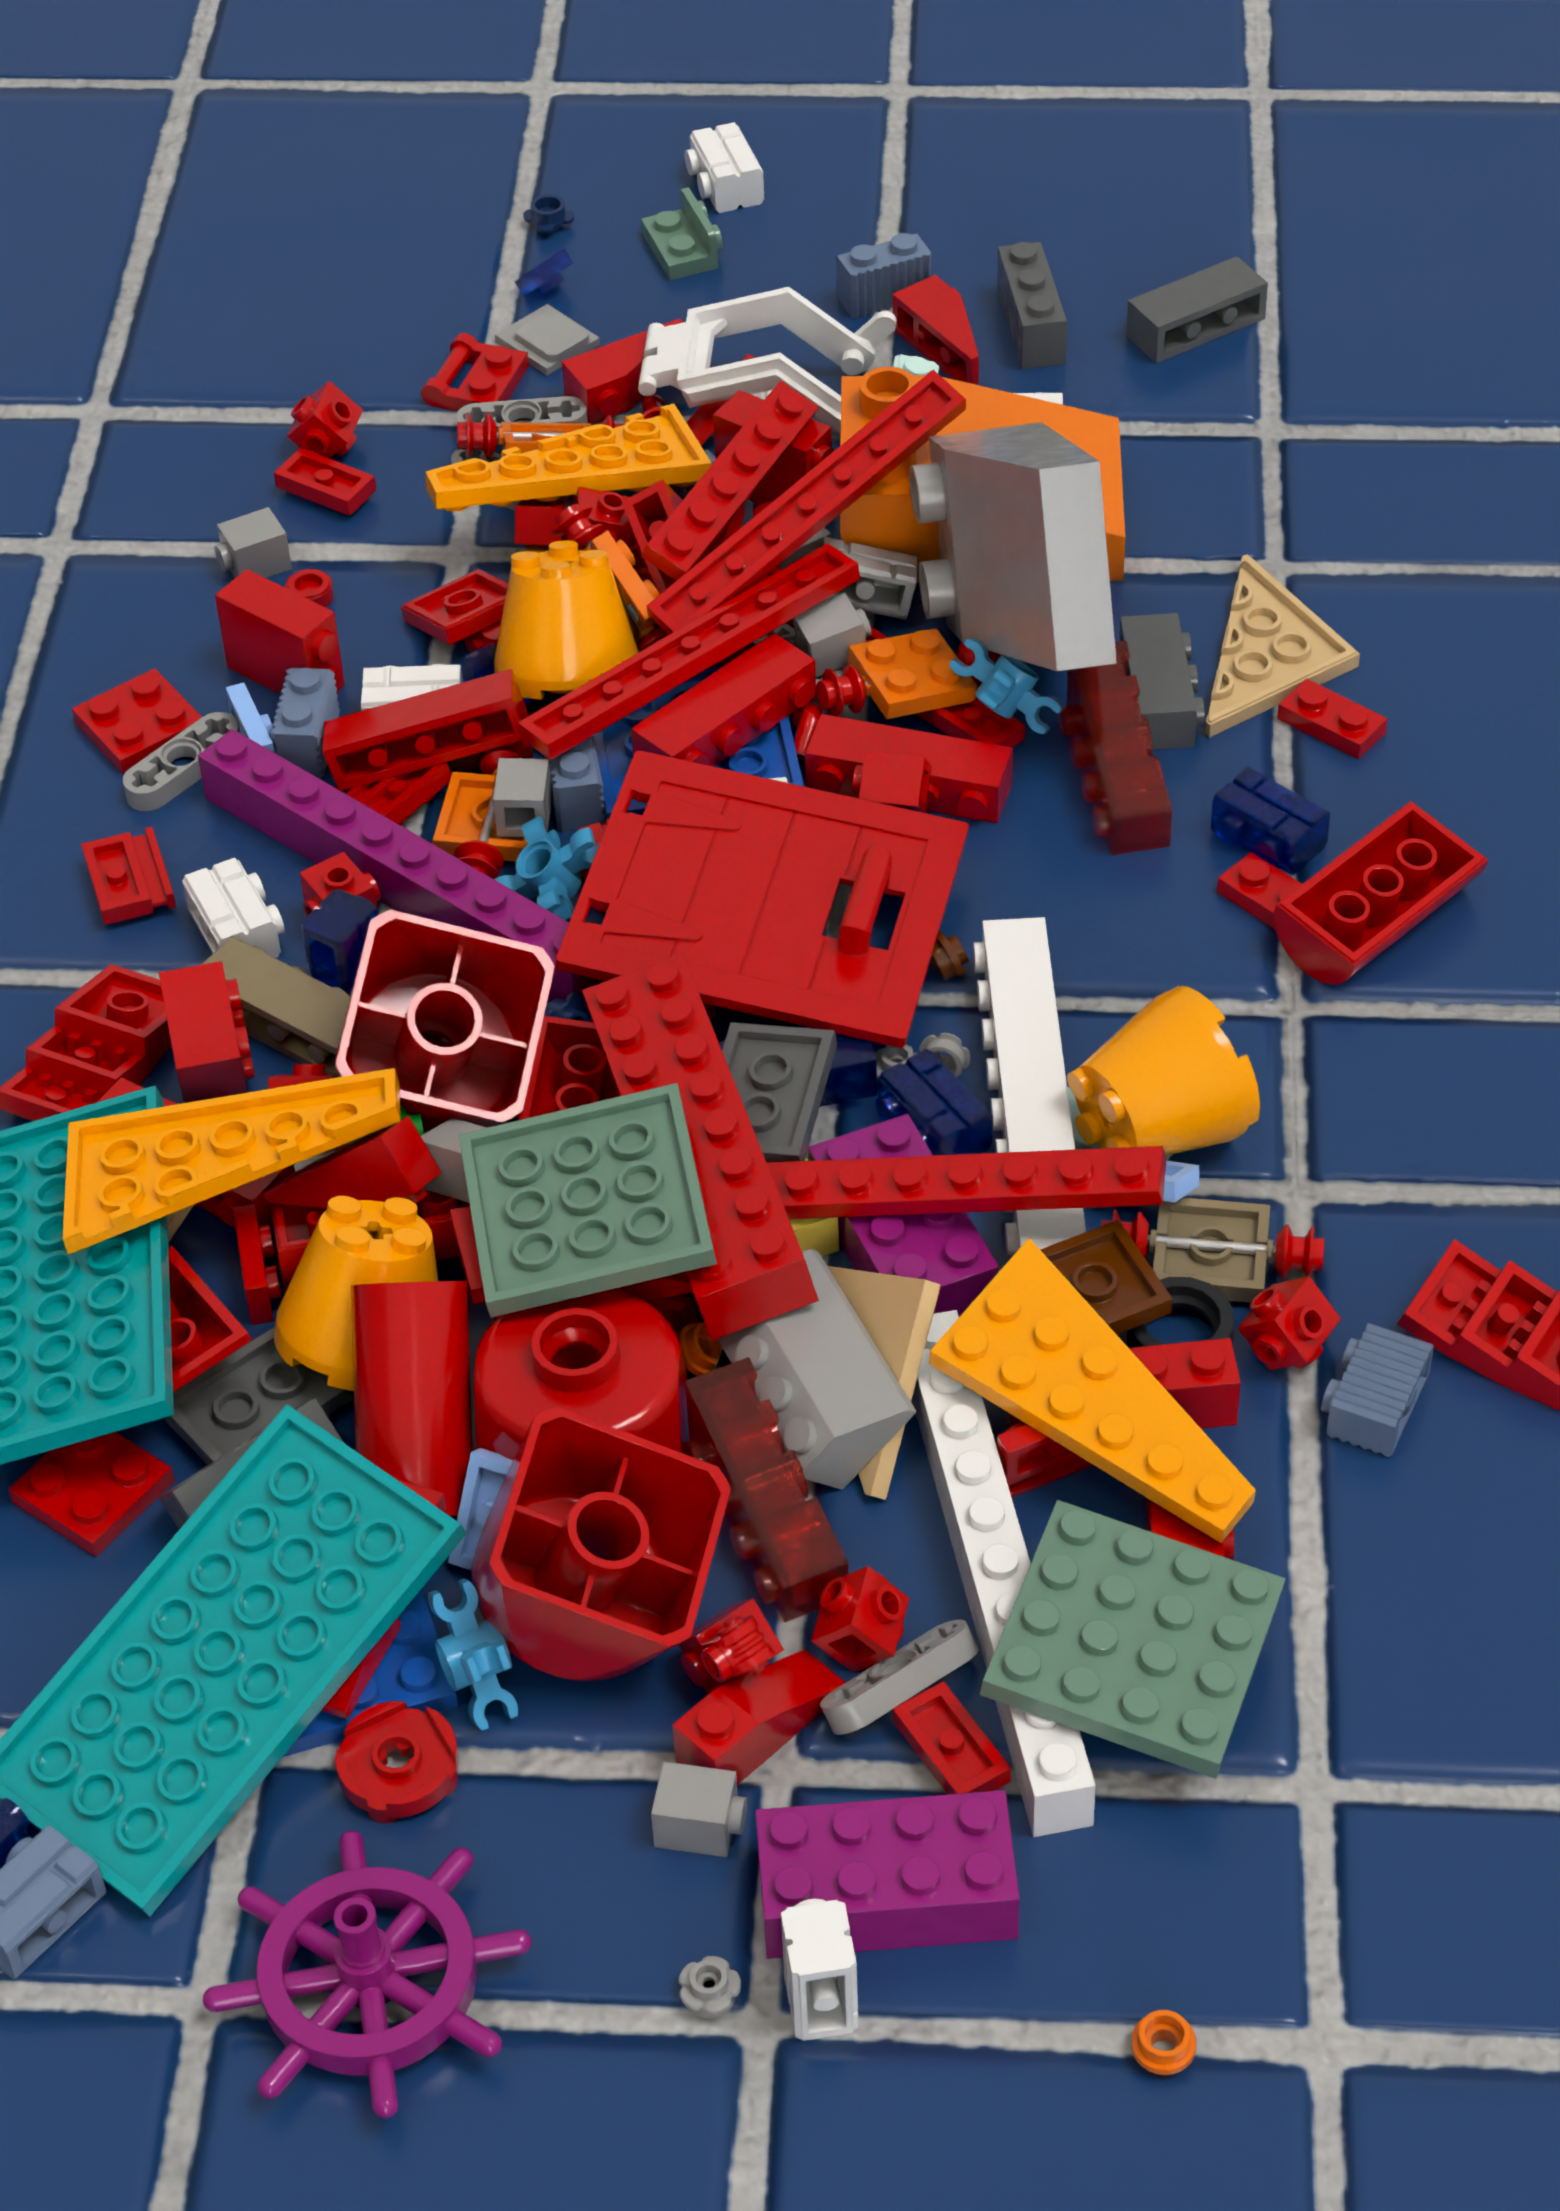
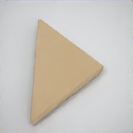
M1248 554L1241 558L1239 576L1236 581L1230 617L1225 631L1221 658L1206 718L1205 734L1209 738L1277 706L1306 678L1321 685L1359 667L1360 653Z
M827 1266L911 1401L940 1284L925 1279ZM905 1425L858 1473L865 1495L886 1500Z

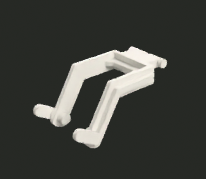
M790 287L688 309L686 322L666 327L661 323L649 325L638 391L644 396H652L655 394L656 388L671 385L681 390L689 408L728 400L739 390L748 394L770 391L781 380L819 406L813 420L831 426L832 433L840 438L841 396L781 353L710 368L714 339L781 324L839 365L843 372L848 375H857L866 371L874 363L875 347L895 330L897 320L893 313L881 311L853 333Z

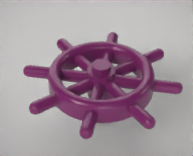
M349 1830L344 1832L339 1838L342 1872L328 1876L310 1885L292 1898L286 1905L256 1887H245L239 1892L237 1901L240 1908L269 1926L258 1954L257 1978L212 1986L204 1992L202 2002L204 2007L211 2012L263 2004L271 2028L286 2046L258 2080L257 2089L263 2098L274 2099L278 2097L305 2064L309 2063L314 2067L337 2074L368 2075L373 2112L378 2117L387 2119L395 2115L398 2110L394 2070L406 2067L424 2058L442 2045L450 2036L484 2057H494L501 2051V2037L496 2032L466 2015L476 1987L477 1963L523 1955L530 1950L532 1939L530 1934L522 1929L472 1938L471 1929L463 1911L449 1895L473 1865V1854L467 1848L459 1847L454 1849L432 1876L426 1879L415 1873L396 1868L367 1867L363 1837L357 1831ZM375 1908L401 1910L385 1931L377 1927ZM334 1919L340 1938L321 1926ZM425 1922L430 1924L445 1942L401 1951ZM301 1946L331 1963L329 1965L289 1972L293 1958ZM446 1969L443 1981L435 1995L405 1978L407 1976ZM334 1990L310 2019L306 2018L290 1999ZM392 2000L415 2014L407 2021L388 2029L385 2004ZM354 2006L360 2008L363 2034H347L334 2031Z

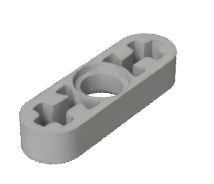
M573 396L472 403L462 407L456 415L457 422H466V413H469L473 422H483L486 414L490 413L497 424V432L498 427H501V422H513L518 419L532 420L527 423H588L587 406L581 399Z
M226 712L209 713L128 769L123 776V786L128 805L138 811L159 809L199 781L202 777L198 755L231 729L240 733L237 718ZM181 757H192L195 759L187 765L176 766L171 764L172 761Z
M962 1619L952 1620L932 1628L897 1650L894 1657L876 1663L826 1695L820 1702V1707L832 1732L836 1735L848 1734L867 1726L971 1660L977 1654L979 1648L967 1622Z

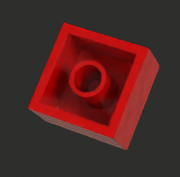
M222 961L159 972L175 1066L184 1103L247 1093L245 1080L254 1079L255 1073L237 979H225Z

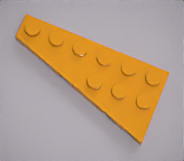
M673 403L662 406L660 415L649 419H644V415L636 413L625 416V425L616 428L596 424L538 440V449L521 454V450L518 447L501 451V459L488 463L482 459L472 458L425 471L426 490L436 510L444 509L456 512L474 505L490 504L502 507L520 500L554 501L559 499L560 496L576 495L578 486L603 492L622 489L641 492L663 479L668 485L688 487L699 481L712 463Z
M395 1068L69 1122L62 1237L68 1255L400 1122V1091Z
M1030 1238L1027 1239L930 1350L929 1364L1220 1543L1224 1541L1254 1503L1256 1489Z

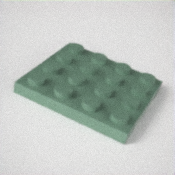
M678 1083L458 1134L485 1302L490 1318L717 1264Z
M1057 1500L982 1681L980 1695L1216 1779L1286 1578Z

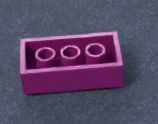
M909 1114L808 1147L809 1161L933 1156ZM967 1212L838 1217L839 1244L853 1269L925 1279L940 1284L934 1314L957 1310L960 1317L999 1272L998 1264Z
M1006 1790L755 1810L767 1959L783 1958L781 1912L785 1911L787 1907H793L808 1899L838 1900L845 1903L854 1952L1019 1939L1020 1898Z

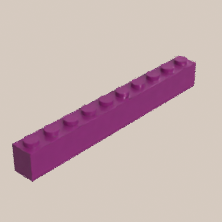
M231 729L198 755L205 798L315 864L344 851L362 873L369 872L373 876L381 894V898L378 901L393 910L543 947L555 965L548 1001L551 1002L556 998L566 999L572 992L583 995L582 990L605 982L556 969V956L569 922L234 729ZM586 1000L584 1001L583 1005L584 1009L588 1007Z

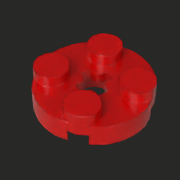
M403 1701L384 1702L362 1711L345 1728V1739L341 1743L339 1751L338 1749L336 1750L335 1755L338 1780L346 1797L356 1807L367 1811L372 1820L378 1823H391L399 1817L419 1814L433 1807L456 1788L459 1763L456 1737L449 1722L436 1710L425 1706L426 1712H423L419 1709L407 1708L406 1702ZM397 1750L398 1754L402 1757L409 1754L413 1755L407 1761L408 1763L402 1767L391 1768L386 1766L388 1764L387 1754Z

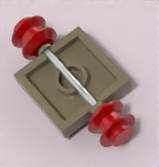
M1185 1197L1175 1203L1163 1201V1205H1159L1157 1230L1151 1229V1235H1148L1149 1223L1142 1212H1138L1133 1222L1121 1221L1117 1210H1114L1112 1220L1101 1221V1226L1119 1220L1144 1257L1147 1254V1246H1150L1149 1253H1154L1153 1271L1159 1280L1167 1277H1192L1210 1283L1222 1292L1228 1301L1251 1303L1259 1293L1264 1291L1266 1263H1272V1256H1275L1274 1268L1283 1280L1291 1269L1302 1270L1305 1277L1310 1276L1311 1271L1322 1272L1324 1238H1314V1226L1310 1227L1305 1237L1293 1236L1289 1224H1286L1278 1232L1276 1245H1273L1274 1240L1268 1239L1270 1205Z

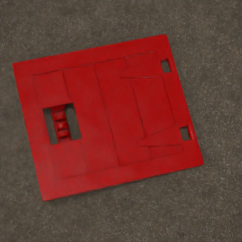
M636 751L557 953L556 969L608 981L683 953L702 1002L705 1004L815 1029L834 1030L837 1034L899 1048L904 1047L965 847L969 824L963 821L673 757ZM632 799L647 803L643 815L627 813ZM840 883L853 887L840 925L839 938L836 939L823 936ZM883 893L904 898L888 950L870 946L872 929ZM590 907L606 912L602 925L590 922L585 923Z

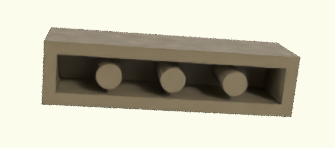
M233 936L202 963L208 964L222 961L225 979H237L247 1035L302 1064H325V1074L338 1073L335 1067V1057L350 998L345 991L338 987H330L309 976L303 969L297 966L291 967L270 956L262 948L250 946Z

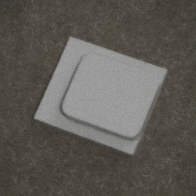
M549 304L544 305L495 334V342L501 346L528 352L529 364L547 376L560 369L563 360L588 352L600 345V338Z

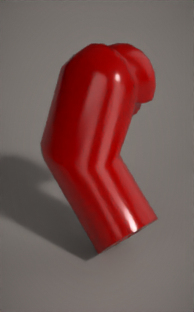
M815 702L808 703L792 713V722L797 727L794 744L798 761L805 762V752L821 714H826V711L820 704Z

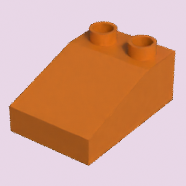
M879 367L868 371L863 376H842L840 446L926 375H911L908 371L897 367ZM942 377L966 399V410L935 436L1042 422L1100 461L1110 581H1124L1125 519L1119 418ZM929 441L840 514V540H843L845 544L849 545L852 542L917 556L916 583H919V563L921 561L940 559L937 522L917 524L910 494V466L931 463Z

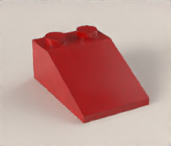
M170 1246L168 1249L173 1392H175L252 1339L245 1328L175 1248Z

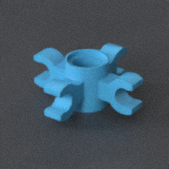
M976 638L966 639L963 644L974 652L975 661L971 666H968L955 658L949 663L951 669L960 676L968 677L973 675L982 682L975 695L988 708L1008 719H1011L1017 709L1026 714L1027 724L1033 731L1039 734L1047 733L1050 727L1040 720L1039 710L1042 706H1048L1054 712L1061 713L1065 708L1062 701L1052 695L1040 696L1032 690L1039 680V676L1022 661L1001 655L998 661L994 662L988 657V650L980 640Z
M537 816L522 825L523 835L528 845L520 852L516 860L517 873L515 875H503L494 880L529 900L538 896L537 905L570 922L574 912L570 899L576 894L581 885V870L590 869L600 843L595 845L593 832L589 827L575 832L570 839V843L560 848L561 843L558 833L554 829L547 833L543 818Z
M463 1578L457 1581L462 1592V1600L457 1607L447 1609L440 1592L436 1590L428 1593V1603L432 1612L437 1617L446 1621L450 1632L449 1635L434 1642L445 1677L454 1691L467 1686L470 1687L472 1697L468 1704L469 1717L473 1724L483 1731L489 1728L484 1716L485 1707L489 1702L500 1700L505 1715L511 1719L518 1716V1705L514 1696L500 1687L496 1674L512 1668L506 1642L503 1636L488 1621L484 1620L477 1623L474 1612L478 1605V1594L473 1584Z

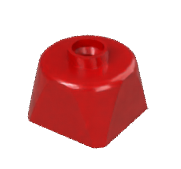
M389 909L370 920L339 1038L335 1067L340 1077L395 1068L399 1081L400 1106L405 1108L409 1114L420 1112L424 1134L451 1118L486 1128L497 1126L521 1113L524 1108L555 965L543 947ZM434 1033L447 1039L453 1047L433 1045L425 1040L421 1034Z
M619 1288L497 1316L484 1332L476 1351L474 1406L477 1449L483 1448L514 1460L535 1414L558 1406L685 1454L688 1376L683 1350L671 1325L653 1305L635 1294Z
M558 1406L535 1414L486 1519L471 1567L472 1584L478 1594V1608L483 1619L488 1621L503 1636L508 1651L522 1662L545 1673L574 1681H597L614 1678L630 1672L684 1642L692 1635L730 1495L731 1487L720 1468Z

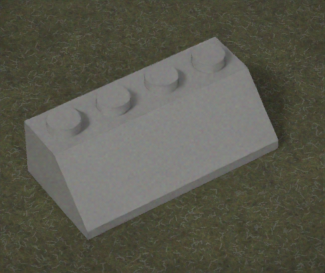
M808 1249L802 1253L819 1301L720 1337L718 1341L797 1477L843 1490L917 1411L819 1252Z

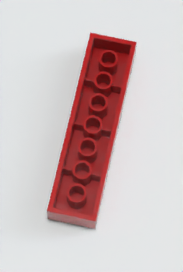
M678 954L582 990L621 1096L678 1083L717 1261L716 1265L687 1271L686 1274L711 1341L819 1301L802 1250L684 954Z

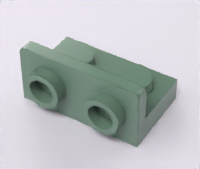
M689 187L680 189L681 209L663 211L654 216L641 218L642 234L669 280L718 269V250L723 248L722 236L718 225L710 223L704 202L702 200L697 201Z

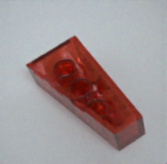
M1126 640L1115 642L1116 664L1067 670V701L1064 710L1059 713L1062 734L1064 736L1070 735L1072 739L1070 751L1073 766L1075 769L1082 768L1083 771L1082 790L1085 801L1087 803L1093 802L1095 806L1093 808V820L1096 834L1098 837L1105 836L1111 856L1170 847L1172 807L1158 756H1153L1147 717L1141 718L1138 701L1140 689L1136 675L1127 676L1130 653Z
M747 1357L685 1381L689 1441L683 1443L684 1454L719 1467L726 1477L731 1491L724 1515H726L732 1526L730 1527V1536L733 1546L741 1560L748 1558L751 1560L756 1570L754 1571L755 1584L764 1603L770 1604L774 1602L784 1622H788L820 1609V1596L827 1583L837 1577L849 1574L848 1561L817 1497L805 1501L808 1498V1487L803 1474V1468L794 1450L784 1453L783 1441L776 1425L779 1422V1418L770 1400L758 1403L755 1397L757 1373L750 1358Z

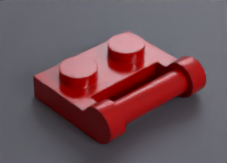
M467 333L457 334L450 345L451 353L436 376L427 380L421 389V396L430 406L456 412L472 403L508 401L529 368L528 352L509 349L505 346L479 343L472 335ZM465 363L474 364L459 389L451 388V384Z

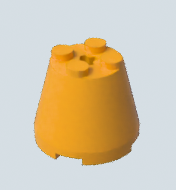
M563 540L550 543L549 551L539 553L524 551L511 555V571L495 653L494 671L498 673L512 669L523 698L542 700L545 697L544 691L555 694L570 693L639 653L609 563L607 551L578 550L577 542Z
M1177 986L1156 996L1077 1069L1068 1073L1067 1082L1075 1096L1080 1115L1075 1118L1076 1128L1088 1145L1098 1143L1101 1148L1163 1146L1165 1156L1230 1142L1243 1135L1250 1125L1258 1121L1260 1096L1248 1055L1237 1057L1230 1040L1219 1026L1224 1023L1225 1017L1209 999L1200 992L1186 986Z
M336 1196L328 1201L327 1210L321 1215L277 1311L274 1344L278 1353L288 1365L293 1367L301 1363L312 1370L328 1375V1386L354 1391L351 1285L438 1281L432 1231L429 1225L417 1215L418 1207L414 1202L400 1197L389 1198L385 1202L356 1200L349 1196Z

